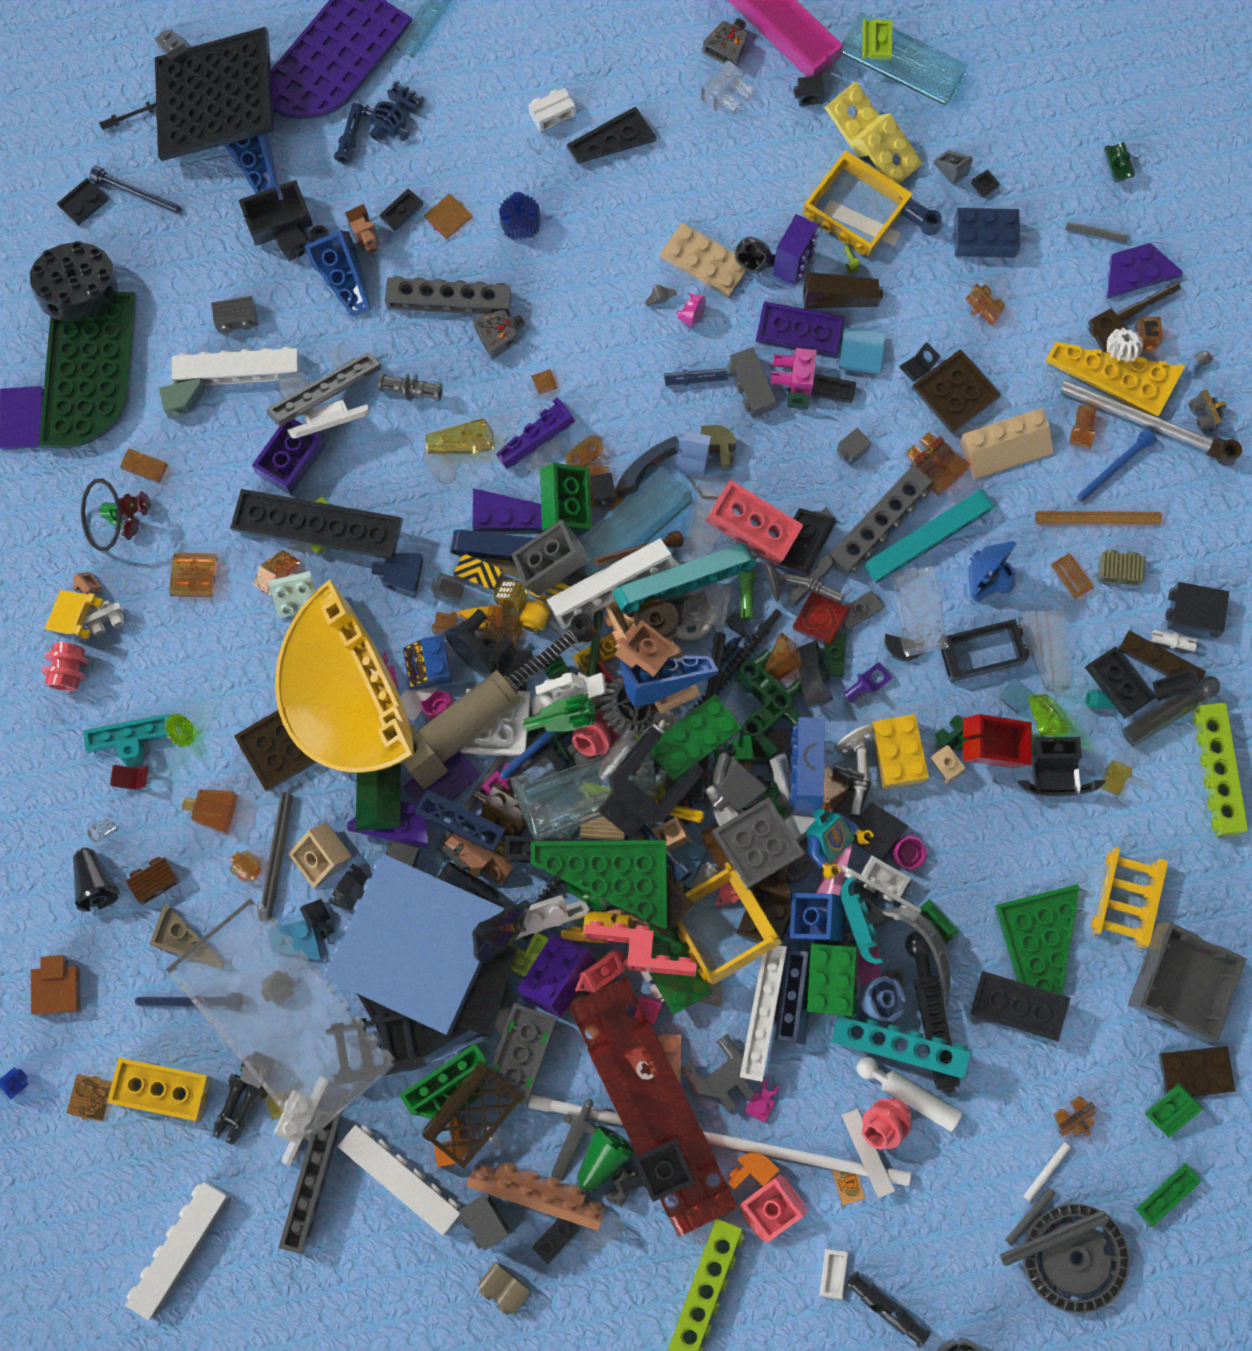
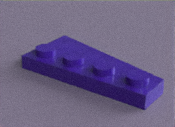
M558 397L552 401L554 405L549 410L544 409L539 413L540 418L534 424L529 423L524 427L523 434L520 437H513L496 453L506 469L516 465L522 458L533 453L538 447L550 441L558 433L566 430L571 424L576 422Z
M473 488L472 529L473 531L542 530L541 504Z

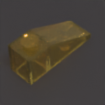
M482 418L426 434L427 453L477 454L495 448L494 431L487 421Z

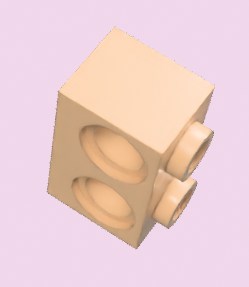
M678 817L651 830L659 840H666V848L670 852L692 841L683 821ZM643 834L638 836L639 840H647Z

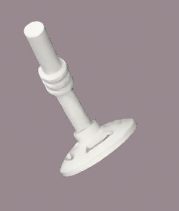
M871 725L855 729L843 737L835 746L837 753H845L852 750L855 753L857 752L858 772L865 773L863 782L857 780L854 782L856 785L853 787L855 788L851 814L860 815L863 794L867 790L865 786L868 783L866 781L869 779L867 778L866 745L864 742L873 732Z

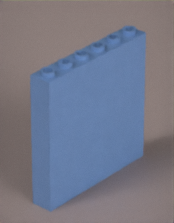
M382 854L381 858L378 857L374 863L373 870L375 871L372 877L368 878L363 888L365 892L362 899L359 898L354 906V911L356 912L352 920L349 919L345 925L344 931L346 933L343 939L339 940L335 946L334 952L336 954L333 961L330 960L325 968V979L443 1034L451 1035L483 965L473 955L472 932L479 922L487 920L505 909Z

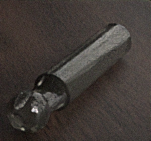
M1214 676L1203 677L1199 683L1200 687L1173 696L1123 728V736L1132 747H1136L1197 708L1198 703L1207 697L1216 696L1220 692V681Z

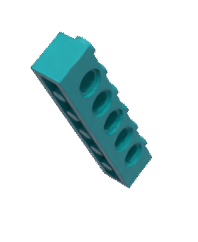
M857 1015L837 1016L831 1040L833 1043L967 1079L973 1054L972 1051H968L967 1045L955 1042L954 1046L945 1044V1039L933 1036L932 1040L923 1038L924 1034L910 1030V1034L901 1032V1027L888 1024V1028L879 1026V1021L866 1018V1022L857 1020ZM857 1026L862 1027L864 1031L863 1037L860 1039L855 1038L853 1034ZM878 1032H882L886 1037L885 1043L882 1045H878L875 1041V1036ZM900 1038H904L908 1043L905 1051H900L897 1048V1041ZM922 1044H926L930 1048V1054L925 1058L919 1054V1047ZM945 1050L950 1051L952 1054V1061L948 1064L944 1063L941 1059V1054Z

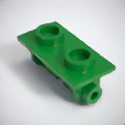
M930 899L919 907L922 909L921 914L928 918L937 928L945 945L959 933L956 927Z

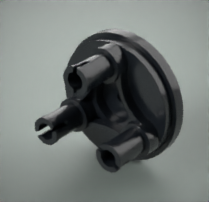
M477 609L466 621L449 627L444 632V635L455 653L477 674L487 678L497 669V664L502 660L501 657L514 645L507 636H504L493 648L486 647L492 640L483 638L484 631L477 637L475 630L488 617L482 610Z

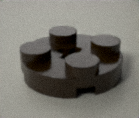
M655 598L647 600L639 606L640 609L634 615L635 626L643 620L665 638L676 633L678 614L676 608L671 603L668 604L663 599ZM657 616L658 619L662 618V620L659 623L651 622L653 621V617Z

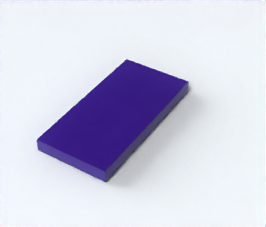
M764 301L756 342L792 349L817 350V354L837 357L845 317Z

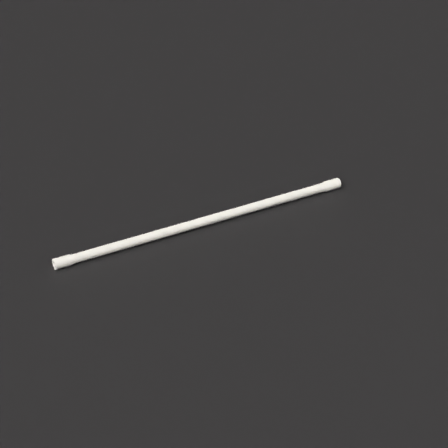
M533 1094L530 1096L528 1108L573 1116H579L583 1107ZM591 1108L587 1118L628 1127L623 1115L619 1113ZM699 1130L707 1144L759 1153L765 1156L869 1177L862 1163ZM885 1168L891 1183L909 1186L911 1172Z

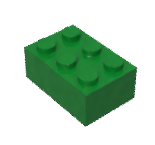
M554 462L541 468L542 531H546L562 519L575 535L591 530L589 468Z
M818 941L811 944L807 1012L853 1016L856 1013L860 957L857 945Z

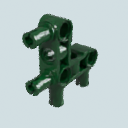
M766 649L755 660L746 661L737 674L739 684L748 693L753 694L761 702L762 706L757 712L751 713L742 725V730L739 732V738L751 735L752 745L759 747L771 758L779 748L765 736L766 732L781 718H785L792 725H797L798 717L802 716L794 709V699L803 691L801 680L796 679L787 689H784L764 670L775 658L772 651ZM745 672H750L752 676L746 675ZM776 701L781 702L783 706L777 705ZM746 728L753 729L755 733L748 732Z

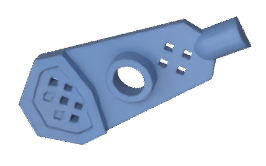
M476 1035L426 1064L429 1068L451 1054L454 1057L466 1050L465 1047L492 1039L488 1035Z

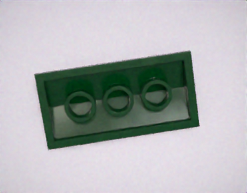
M401 762L382 770L357 773L356 831L401 828Z

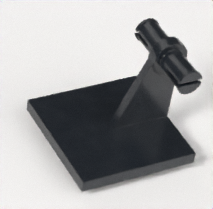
M835 764L833 770L829 769L824 784L823 801L833 809L832 813H839L858 824L871 782L866 781L868 783L865 786L867 790L863 794L860 815L851 814L855 788L853 787L856 785L854 783L855 780L863 782L865 773L854 771L852 767L845 768Z

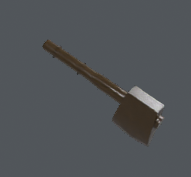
M1176 282L1166 286L1163 290L1118 313H1115L1110 308L1095 316L1088 322L1090 334L1095 337L1101 350L1108 353L1107 340L1115 329L1121 330L1124 327L1128 330L1123 323L1124 320L1180 290V284Z

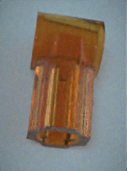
M1086 404L1078 406L1075 425L1070 435V445L1085 448L1092 447L1095 436L1093 427L1097 410L1093 406Z
M716 824L700 831L706 847L710 849L718 869L721 870L726 868L725 863L729 862V860L712 835V831L719 827Z

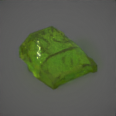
M1047 694L1028 696L1033 718L1037 720L1036 725L1041 736L1065 735L1075 731L1064 710Z

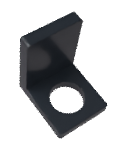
M926 342L913 358L901 364L899 368L914 382L929 373L941 356ZM925 351L931 353V362L927 361L924 358Z

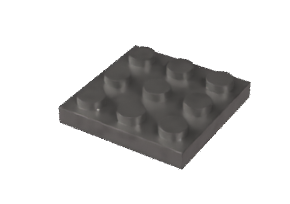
M769 797L712 831V835L746 889L751 888L805 854Z

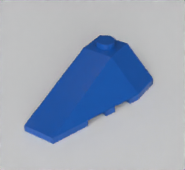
M268 133L224 145L256 194L274 187L277 194H279Z
M340 230L305 245L312 266L324 278L325 283L335 292L337 298L351 316L371 309L357 251L349 231Z

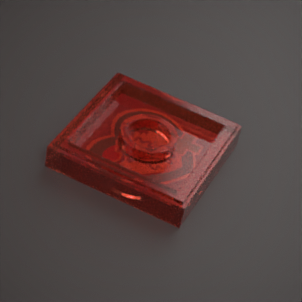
M811 591L792 628L804 635L832 645L850 611V607Z

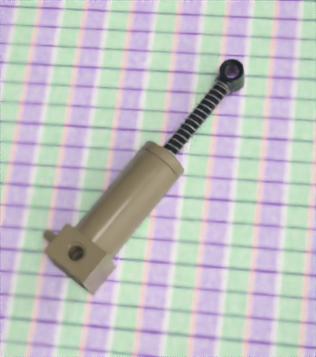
M584 613L575 615L570 622L571 626L568 628V633L565 632L564 636H560L559 640L556 639L555 643H551L550 647L547 646L546 650H542L541 654L538 653L537 657H533L532 661L529 660L528 664H524L523 668L520 667V670L515 671L513 675L511 674L510 678L503 677L496 670L490 677L488 676L420 730L417 731L410 724L414 752L413 756L402 761V763L424 790L448 772V769L443 764L521 703L517 696V689H519L520 685H523L525 681L528 682V679L532 678L534 674L537 675V672L541 671L543 667L546 668V665L550 664L552 660L555 661V658L559 657L561 653L564 654V651L568 650L570 646L573 647L575 642H590L596 637L597 629L589 615Z

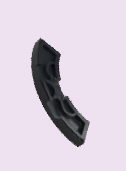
M677 436L671 437L652 447L628 467L616 486L615 493L618 498L636 492L640 482L646 475L645 471L651 465L656 466L668 457L678 453L679 440Z

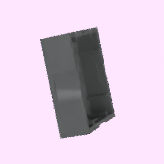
M1157 922L1127 1006L1204 1042L1218 1043L1228 1015L1231 997L1238 986L1247 958L1222 946L1208 943L1197 934L1172 922Z

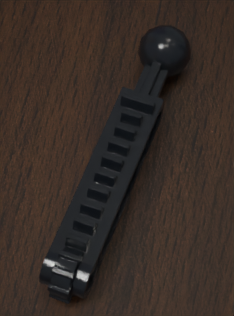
M914 931L906 937L905 949L911 957L915 958L919 979L914 980V986L925 1039L932 1040L933 1036L945 1039V1044L952 1046L938 976H932L928 955L932 950L925 938L918 931ZM927 1045L928 1054H930V1048ZM948 1050L943 1051L941 1054V1059L944 1063L948 1064L952 1061V1054ZM932 1070L936 1090H943V1093L955 1091L954 1087L960 1086L959 1077Z

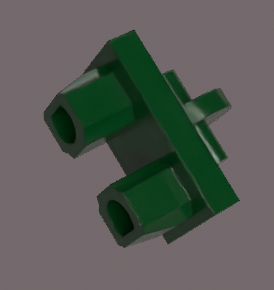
M1125 142L1114 146H1105L1104 152L1114 182L1125 181V179L1134 177L1135 173L1130 161L1131 155L1127 151Z
M956 715L950 721V726L954 729L950 734L944 728L935 733V738L941 745V749L948 745L952 750L955 749L959 752L963 748V742L967 741V738L963 737V718Z

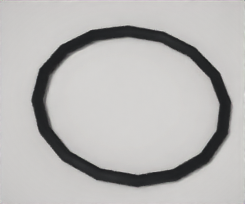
M103 478L94 479L87 485L81 504V521L85 536L90 545L98 551H108L115 545L120 534L122 522L121 505L118 495L112 484ZM96 483H103L108 486L113 494L117 508L116 532L111 543L106 547H100L94 543L86 525V500L90 489Z

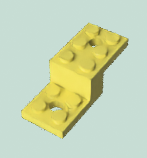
M853 82L824 107L857 158L869 156L878 171L897 184H900L923 164L891 113L879 115L858 82ZM850 106L855 108L854 117H851L848 113ZM894 154H897L899 157L898 165H895L892 161Z

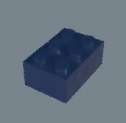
M957 208L954 217V256L1016 258L1020 248L1019 209Z

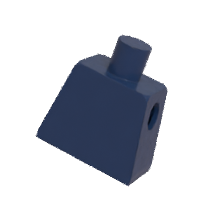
M395 553L393 560L386 559L385 563L373 562L371 574L382 576L381 582L383 587L416 598L424 561L422 553Z

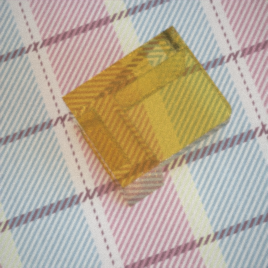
M1112 760L1107 764L1101 779L1106 780V782L1100 789L1117 796L1120 795L1125 780L1130 777L1133 768Z

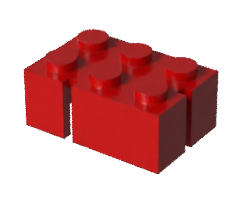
M983 714L963 718V737L967 738V741L963 742V761L993 766L999 765L1000 767L1013 769L1032 765V722Z

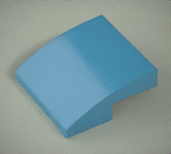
M844 328L839 369L880 374L885 333Z

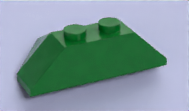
M475 1043L409 1087L399 1096L411 1115L432 1119L480 1060L487 1065L488 1062ZM472 1095L468 1099V1106L479 1099L481 1095Z

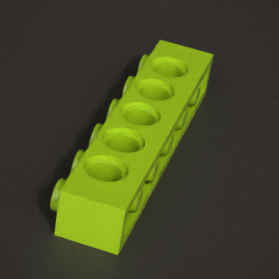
M1226 703L1200 705L1193 712V722L1197 725L1198 729L1196 741L1198 746H1201L1200 764L1205 770L1203 782L1205 788L1208 789L1207 806L1211 810L1213 818L1211 819V829L1215 832L1216 837L1242 835L1248 832L1227 705ZM1208 723H1211L1215 726V732H1212L1208 729ZM1211 744L1218 746L1219 753L1212 751ZM1215 765L1222 768V775L1215 771ZM1219 787H1223L1226 790V796H1222L1219 793ZM1222 808L1229 810L1230 818L1223 815Z
M715 1218L667 1351H703L704 1347H701L700 1344L703 1337L708 1338L712 1325L708 1322L711 1314L716 1315L720 1302L716 1301L719 1292L724 1293L728 1279L725 1278L728 1269L731 1271L736 1260V1257L733 1256L736 1247L740 1248L744 1238V1234H741L742 1228ZM720 1240H726L729 1243V1250L726 1253H719L717 1251L716 1245ZM713 1262L721 1265V1272L716 1276L708 1272V1267ZM703 1285H710L713 1288L711 1297L704 1298L700 1295V1289ZM697 1307L705 1311L704 1318L699 1321L692 1318V1311ZM688 1330H693L697 1334V1338L693 1343H687L683 1339L684 1333Z

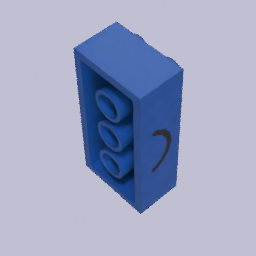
M798 717L797 725H793L790 744L792 749L790 768H792V772L790 774L791 794L789 797V807H793V815L813 817L812 813L816 809L822 808L824 798L825 719Z

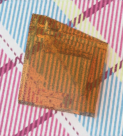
M551 369L531 376L538 395L558 388Z

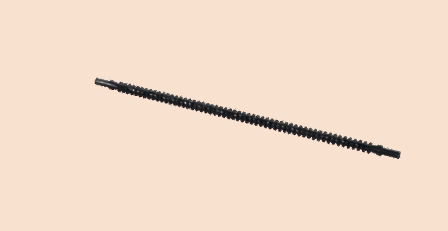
M778 609L773 611L764 624L758 626L757 632L751 635L752 639L750 638L748 643H744V648H740L741 652H737V657L732 658L733 662L728 663L729 667H725V671H721L719 690H724L723 685H728L727 681L732 680L731 676H735V671H739L738 667H742V662L747 661L746 657H751L750 652L754 653V648L759 647L758 643H762V638L771 632L770 628L782 615ZM706 695L701 696L702 700H697L698 704L693 705L694 709H690V713L705 702ZM653 757L650 758L651 762L648 763V767H642L643 772L634 781L640 788L645 786V781H649V776H653L652 772L657 771L656 767L659 764ZM554 876L555 879L550 880L551 884L546 885V890L542 889V895L538 894L539 898L531 903V905L553 898L552 894H557V888L561 889L560 885L561 883L565 884V881Z

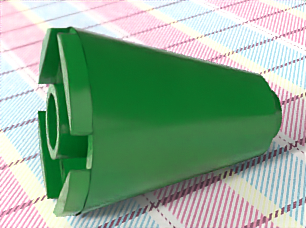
M598 1125L595 1129L577 1175L578 1186L586 1192L590 1190L596 1191L635 1153L634 1147L622 1136L617 1137L613 1135V1130L602 1125Z

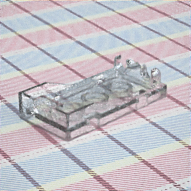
M927 565L921 569L913 567L907 569L904 573L891 575L902 649L906 657L948 648L934 566L928 567ZM930 583L934 584L935 591H932ZM900 591H901V597H902L901 599H899V597H898V592H900ZM937 622L940 623V627H941V630H940V631H939ZM906 629L908 632V638H905L904 631H906Z

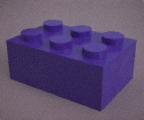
M795 214L777 246L772 275L792 285H795L798 279L801 280L803 278L807 262L811 263L815 256L814 250L819 233H817L818 224Z
M296 419L277 429L252 464L257 475L289 495L292 494L326 446L323 436L317 432L298 438H291L287 429L303 425Z
M552 934L517 988V991L526 1002L562 1018L578 992L575 989L581 977L579 973L597 961L588 949Z

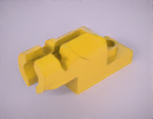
M590 912L585 914L583 932H581L582 928L569 926L568 931L561 930L560 937L571 941L609 944V941L586 939L584 935L585 924L590 925V921L603 922L604 926L613 927L614 923L625 924L627 925L626 928L632 929L633 917L631 915L619 914L616 920L614 913Z

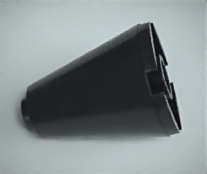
M85 847L77 850L73 856L75 904L77 909L90 912L91 907L97 906L98 910L112 905L119 899L118 894L120 895L119 888L93 849Z

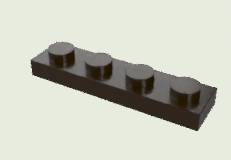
M1130 630L1126 633L1118 648L1120 652L1167 677L1195 668L1200 684L1206 673L1205 670Z

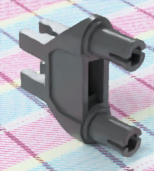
M727 1033L716 1041L728 1057L725 1064L707 1077H702L692 1063V1060L686 1064L691 1072L685 1065L680 1070L691 1083V1091L693 1093L717 1097L726 1111L730 1113L737 1107L726 1093L728 1090L736 1085L747 1100L754 1095V1092L744 1078H740L744 1050H739Z

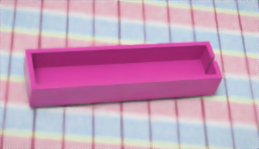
M728 0L806 77L823 74L826 67L829 69L841 58L843 44L797 0Z

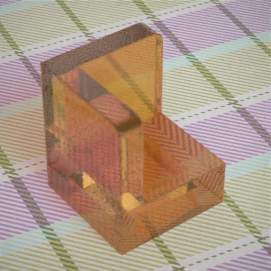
M452 611L451 614L437 612L435 623L431 627L433 634L445 636L444 632L449 627L457 625L459 618L457 611Z

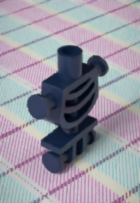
M395 81L391 90L387 91L388 98L394 101L395 104L381 101L377 103L374 109L369 108V105L366 104L362 110V116H369L371 124L374 125L369 135L376 141H379L385 133L393 138L398 134L401 141L406 140L410 135V131L404 130L406 118L402 108L415 114L417 112L416 107H421L425 98L416 95L414 90L408 92V86L405 85L403 87L399 81Z

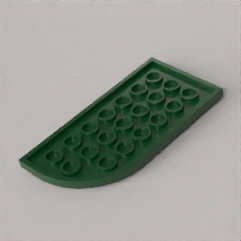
M117 292L114 301L102 313L96 316L91 314L87 317H80L81 320L79 321L57 320L50 316L39 435L40 448H73L88 444L103 436L119 420L129 395L137 297L135 292Z

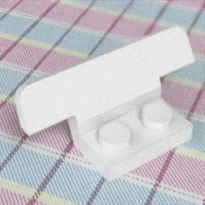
M343 400L303 413L305 424L287 430L291 438H298L369 415V409L367 405L347 410Z

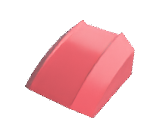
M778 1174L764 1187L762 1186L739 1204L741 1215L758 1238L767 1243L808 1212L804 1201L793 1189L788 1179L781 1174Z

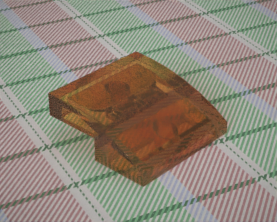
M174 552L170 577V596L213 598L216 583L217 554Z

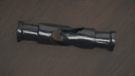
M858 1271L851 1276L845 1285L846 1289H851L860 1296V1300L874 1312H877L902 1335L906 1334L916 1342L918 1348L926 1342L931 1334L929 1329L925 1330L915 1321L916 1318L890 1299L873 1283L869 1284L864 1280ZM895 1312L897 1318L892 1317L891 1314Z

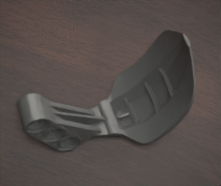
M868 898L861 899V902L865 901L870 907L869 914L866 916L869 924L873 923L875 929L893 919L904 920L925 938L938 965L944 992L943 1006H947L951 987L949 955L945 942L933 923L916 910L902 907L883 909ZM847 914L843 917L842 944H851L855 940L853 932H849L845 927L848 921Z

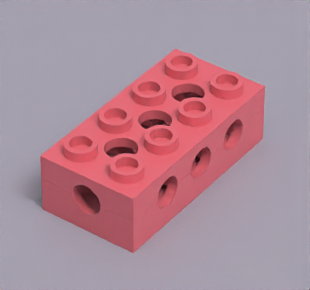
M732 480L726 484L704 520L737 542L746 544L750 550L776 566L783 561L803 527L798 521ZM732 508L736 509L739 512V515H736L732 511ZM750 520H754L757 526L752 525ZM769 531L774 533L775 538L769 535Z

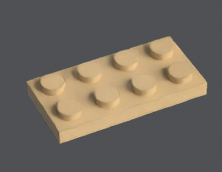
M684 223L680 224L660 253V258L728 298L747 272L742 266L738 265L732 251Z

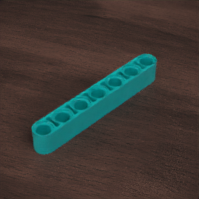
M981 489L874 556L864 564V567L874 582L879 583L993 510L996 505L985 490Z
M738 544L622 585L615 589L613 597L622 613L629 614L640 609L639 606L647 600L659 598L666 601L747 572L756 565V560L746 544Z

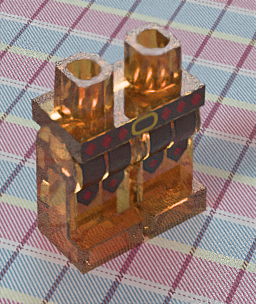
M927 432L919 441L926 449L921 452L913 445L907 450L905 455L912 462L910 467L914 465L932 480L930 488L939 497L968 470L971 464L966 459L963 460L957 455L950 445L944 442L941 436L936 438Z

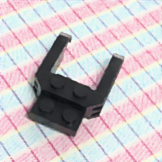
M654 726L650 727L610 774L609 787L611 793L597 809L600 814L631 839L645 822H663L704 771L694 761V764L689 767L683 776L677 778L658 803L634 782L628 780L629 776L662 736V733Z

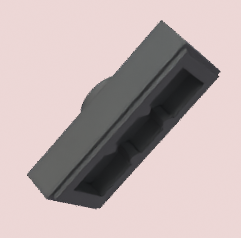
M873 590L843 606V608L849 611L842 624L848 630L883 610V606Z

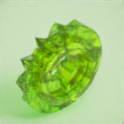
M181 714L169 716L165 721L166 727L163 729L168 732L166 738H171L172 745L177 744L179 748L192 744L195 738V730L189 719Z

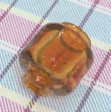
M244 850L242 853L237 851L229 860L232 863L229 868L230 873L243 883L253 882L263 870L261 868L262 861L250 850Z

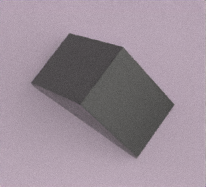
M948 150L933 162L950 183L954 185L969 173L973 159L972 156Z

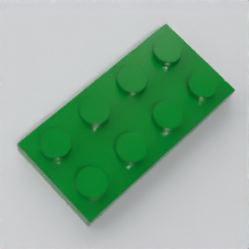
M715 694L665 731L649 753L671 781L674 782L694 764V761L696 763L702 761L715 751L721 743L728 741L740 732L742 727Z
M651 924L648 925L649 930L654 931L652 959H656V955L669 956L670 960L679 961V957L691 958L674 926L662 936ZM696 967L695 977L649 972L673 1015L713 993L707 982L700 975L698 967Z

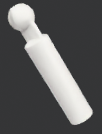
M864 1057L859 1060L856 1068L862 1078L877 1079L882 1082V1090L896 1099H900L907 1106L950 1132L954 1130L962 1116L960 1110L893 1070L886 1074L879 1069L877 1062L871 1057Z

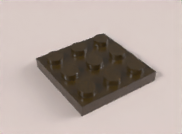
M961 349L912 386V389L952 434L1001 396Z
M279 710L234 735L266 792L317 763L307 756L291 739L283 725Z

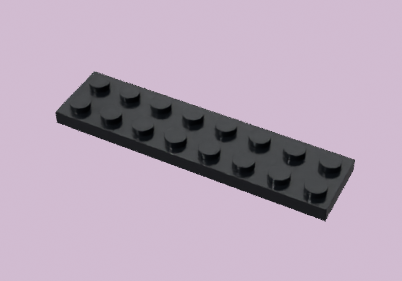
M241 489L230 529L241 533L393 560L403 518Z

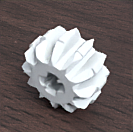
M1124 327L1121 330L1115 329L1107 340V352L1111 353V358H1118V361L1124 360L1126 363L1129 360L1135 361L1143 349V338L1139 337L1138 332H1132V329L1126 330Z

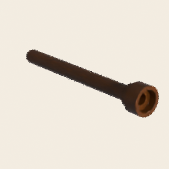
M680 531L670 532L664 539H661L666 547L672 549L682 547L684 543ZM650 543L596 557L593 562L596 566L618 561Z

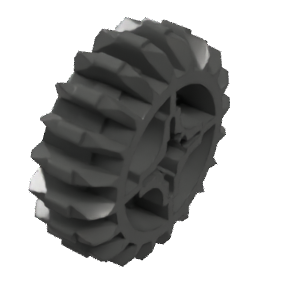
M623 678L615 679L612 683L606 685V694L602 695V698L599 700L603 706L599 710L604 712L605 715H603L602 719L608 720L607 726H613V732L619 731L620 736L626 734L627 736L638 735L648 729L650 723L654 720L652 716L656 711L652 707L655 703L634 707L626 693Z

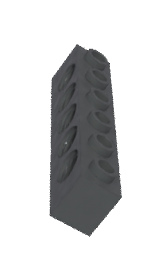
M401 276L387 278L385 303L387 309L487 315L505 310L508 317H510L512 293L511 285H506L505 283L486 284L481 281L466 283L462 280L449 282L443 279L425 280L419 277L405 279ZM405 291H412L409 295L403 294ZM426 292H432V293H433V294L430 295V296H424V294H425ZM447 293L453 294L452 297H444ZM469 294L474 295V297L471 299L464 298L466 295ZM487 296L494 297L492 300H486L485 298Z
M913 465L829 554V557L833 559V566L846 577L850 572L854 574L861 567L862 564L860 562L863 558L866 557L868 559L875 552L876 549L874 547L878 542L882 544L889 537L890 534L888 532L892 528H898L904 519L902 517L906 513L911 514L917 507L916 502L920 498L925 499L931 492L932 480ZM909 489L913 491L914 495L908 496L904 490ZM896 504L900 507V510L895 511L890 505ZM883 519L886 521V525H879L876 520ZM870 534L873 539L865 540L862 535ZM854 548L859 554L851 555L848 550Z
M322 1110L317 1111L278 1247L280 1249L303 1254L306 1251L344 1116Z

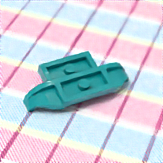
M854 876L844 882L840 893L858 949L862 957L868 962L874 964L884 963L883 958H876L872 954L871 947L878 945L877 941L874 940V937L877 936L873 923L869 924L866 915L869 914L866 902H861L860 893L852 896L850 885L855 881Z

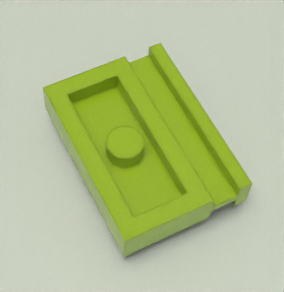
M863 19L862 59L891 60L892 20L872 19V21Z

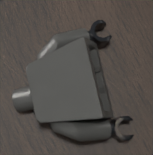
M727 741L718 746L720 755L713 778V787L719 795L712 802V805L720 812L729 803L737 810L760 803L766 789L771 788L773 785L772 781L765 782L767 775L756 777L733 756L730 758L729 754L734 753L735 747L733 745L729 746L727 751Z

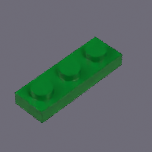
M1183 1163L1144 1199L1135 1210L1150 1227H1153L1202 1180L1186 1163Z

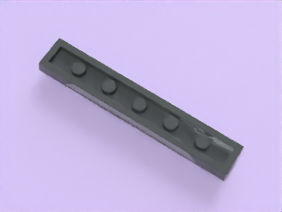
M366 352L266 409L267 415L281 427L381 370V363L369 352Z

